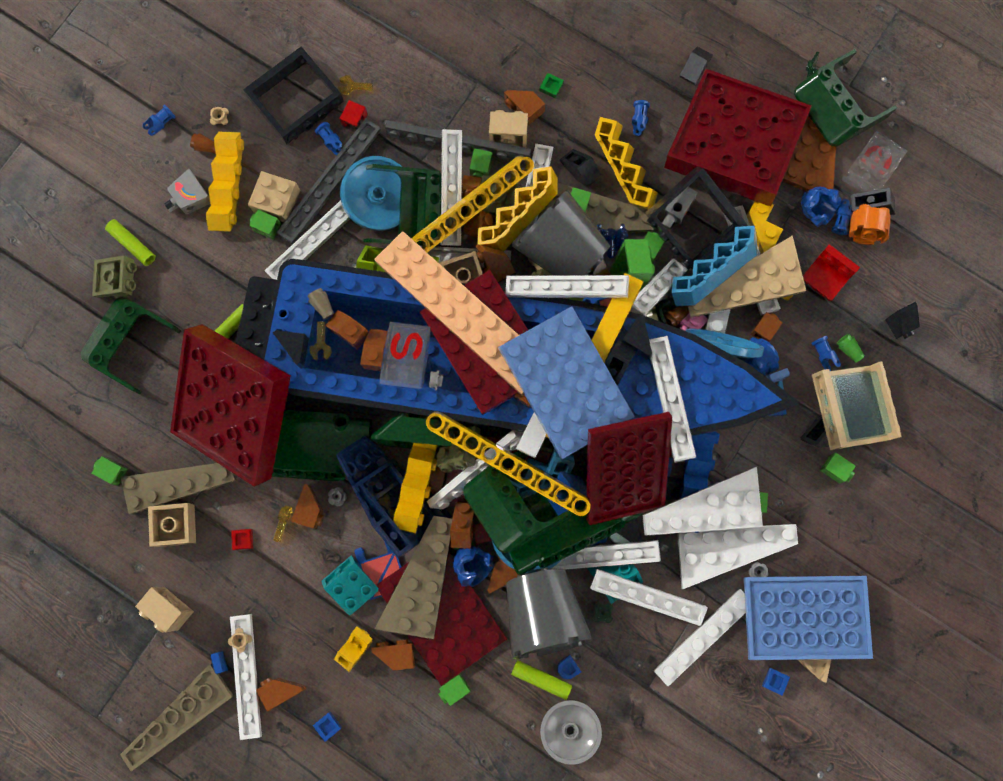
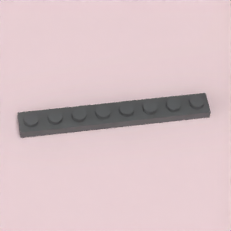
M365 118L277 231L278 235L291 244L297 241L341 184L350 166L362 157L381 132L379 126Z
M389 120L386 121L385 129L387 135L392 138L402 137L412 142L422 141L428 145H442V131ZM462 135L463 152H474V148L490 151L493 156L502 160H513L518 156L531 157L530 148Z

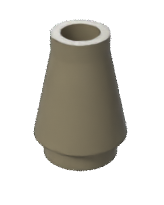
M322 288L311 292L307 296L309 298L308 302L324 320L334 315L327 293Z

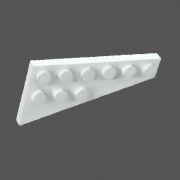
M757 467L644 514V534L656 535L763 527Z
M796 524L699 531V533H678L681 589L797 545Z

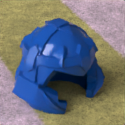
M826 187L810 189L801 198L802 212L816 227L827 225L841 203L839 191L827 189Z
M750 338V341L764 347L763 356L739 359L751 365L764 376L779 369V356L775 348L762 338Z
M471 546V549L459 548L454 557L453 568L458 575L461 586L474 587L488 577L494 568V556L476 546Z

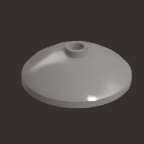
M566 700L555 704L547 711L541 723L540 735L545 750L552 758L564 764H579L591 758L597 751L601 743L602 728L596 713L588 705L575 700ZM570 726L574 728V732L571 734L567 733V728Z

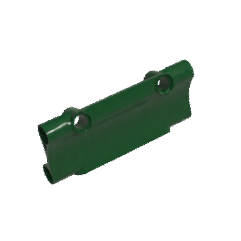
M284 410L272 477L343 481L347 476L336 454L364 436L370 439L372 420L349 418L343 413Z
M587 469L575 475L582 477L587 486ZM538 492L522 499L534 518L539 522H547L558 516L548 498ZM586 502L576 509H583L586 506ZM573 513L566 522L509 552L512 565L519 576L536 568L538 565L540 568L548 567L623 529L625 523L642 516L643 513L592 525L588 524L586 515L578 516Z

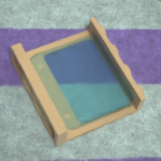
M883 362L837 371L826 369L812 374L830 450L889 441L902 437Z

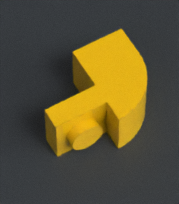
M356 627L347 642L337 652L334 660L348 672L351 671L373 642L368 632Z

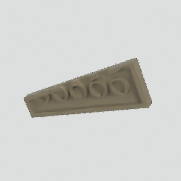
M218 463L120 477L129 514H135L147 510L150 506H160L238 481L237 475Z
M213 664L208 665L163 713L120 754L130 771L138 768L234 697L220 674L215 673Z

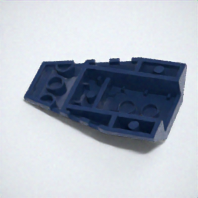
M364 436L338 452L336 456L372 527L399 558L420 543L433 516L451 518L452 516L446 508L436 509L429 507L427 501L434 496L430 492L429 498H425L422 514H424L422 526L418 525L416 533L400 530L393 520L406 472L398 466L399 463L394 459L390 460L384 455L385 452Z

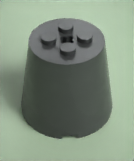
M566 190L556 200L557 202L541 215L513 247L552 276H588L591 271L590 268L593 267L595 269L602 262L603 254L609 249L610 245L571 193Z
M542 568L534 573L517 575V578L506 583L512 659L529 658L530 653L536 652L537 656L556 653L581 646V641L585 640V643L592 641L591 633L565 569L548 570V568Z

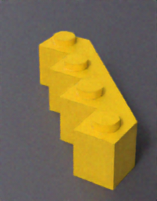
M600 117L595 137L627 195L626 197L632 205L649 210L655 204L658 193L654 189L642 186L646 170L641 166L630 164L634 148L629 143L619 141L623 126L618 121Z
M218 132L214 137L216 157L211 162L213 182L208 188L211 206L206 212L208 231L230 232L237 223L236 209L237 200L239 199V180L242 173L241 160L244 140L241 139L240 132Z
M552 166L533 169V186L515 189V206L496 208V225L478 228V244L500 249L503 252L558 194V177Z
M754 201L746 216L750 226H755L757 246L760 254L776 246L783 229L766 221L774 204L770 207ZM793 295L782 298L788 301Z
M413 443L393 520L400 530L416 533L418 525L422 526L424 514H422L425 498H429L431 492L429 482L432 471H436L437 459L435 457L438 445Z

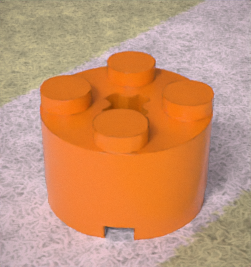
M867 204L860 205L859 209L852 212L849 237H853L854 242L863 245H874L875 241H880V244L886 242L889 239L890 210L888 208L871 207Z

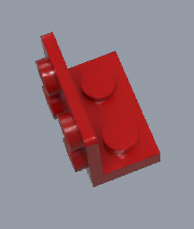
M829 244L805 272L803 280L827 300L832 301L860 267Z

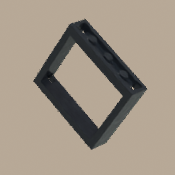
M302 46L243 89L249 100L286 145L292 140H296L304 131L310 130L317 121L323 120L333 109H338V106L344 102L339 90ZM307 63L332 94L283 130L258 98Z
M697 166L645 213L650 226L660 231L659 237L665 243L667 241L670 243V250L676 256L679 255L683 259L681 263L688 270H693L694 260H705L714 257V244L729 243L733 240L735 227L748 226L707 172ZM697 179L732 224L695 258L691 259L656 215Z

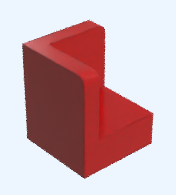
M349 100L339 119L344 127L347 124L356 127L360 119L365 120L368 113L365 106Z

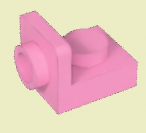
M688 314L680 322L679 326L684 331L690 328L701 329L708 319L704 315L690 318V314Z

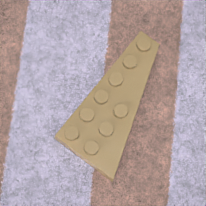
M793 236L750 260L696 305L688 306L690 318L806 292Z

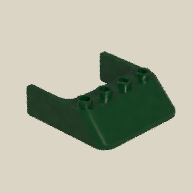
M855 49L820 67L794 90V95L798 101L812 105L808 116L825 140L835 147L887 119L897 109V106L894 105L877 116L869 117L865 115L837 77L834 70L847 64L857 53Z
M380 164L366 165V170L393 172L400 177L399 234L403 231L412 238L441 216L442 173L440 171ZM434 229L431 231V238H436L438 231ZM363 239V243L390 244L393 241L389 239ZM422 241L417 242L419 246H423Z
M121 297L112 303L81 351V358L91 367L133 392L141 394V390L109 372V361L136 320L142 315H148L180 334L181 330L135 302Z
M399 413L398 416L393 417L371 436V439L377 444L388 447L412 449L413 443L438 445L437 451L439 452L440 447L452 446L451 442L427 428V419L413 418L411 414ZM431 419V424L439 427L442 421ZM454 427L449 428V434L452 437L453 431H456Z
M521 451L513 453L521 459L528 457L527 454ZM506 458L502 464L505 468L514 465V461ZM491 465L465 484L463 488L465 499L496 548L502 553L514 551L566 522L573 514L568 510L550 521H537L508 476Z

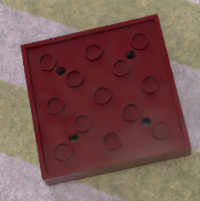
M705 69L668 152L664 168L686 176L696 166L701 167L707 172L718 188L771 207L812 105Z
M203 324L184 329L170 432L255 487L264 483L272 477L291 375Z

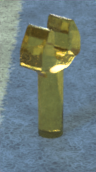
M350 75L339 78L340 83L348 84L346 87H338L339 91L344 95H350L352 90H373V83L354 82Z
M322 321L317 322V343L310 346V353L315 360L318 359V351L320 349L324 350L323 354L326 360L332 353V348L325 344V322Z
M285 505L281 508L273 541L281 542L293 507Z

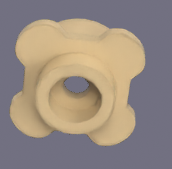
M221 107L212 108L210 111V123L212 125H226L228 123V109Z
M237 628L235 634L228 639V644L236 648L240 653L244 652L246 645L252 642V636L244 633L242 628Z

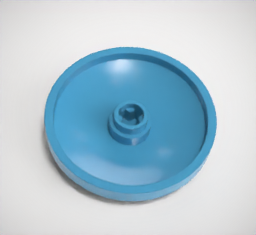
M382 156L362 158L350 166L342 179L340 186L342 206L350 219L365 229L372 231L393 229L399 225L400 177L393 172L366 170V165L402 166L394 160Z
M694 328L686 329V332L706 340L737 358H759L763 356L764 347L753 341L716 331Z

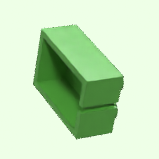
M625 239L610 268V275H624V273H627L644 281L640 289L641 291L649 283L651 276L655 272L654 264L651 263L652 250L648 246V240Z

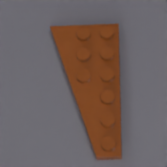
M807 116L782 181L806 192L815 187L833 189L836 147L831 146L825 140L809 116Z

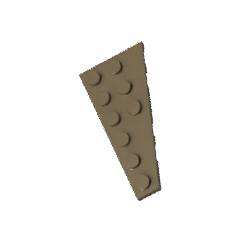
M433 516L375 629L434 639L451 540V518Z

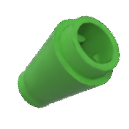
M847 334L837 342L838 349L855 363L864 358L865 355L854 336Z

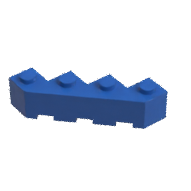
M717 431L691 436L696 458L688 459L684 462V477L679 494L680 499L708 487L709 473L715 467V460L712 459V450L714 444H718L720 434Z

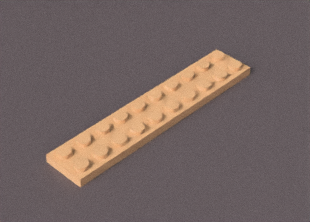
M402 231L374 259L375 262L517 392L523 395L522 389L498 349L499 346L519 335Z

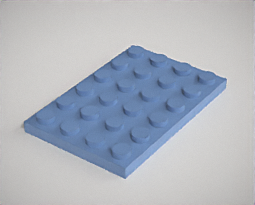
M572 306L498 347L561 459L588 445V429L628 421L634 418L632 411Z
M867 576L744 577L748 660L873 659Z

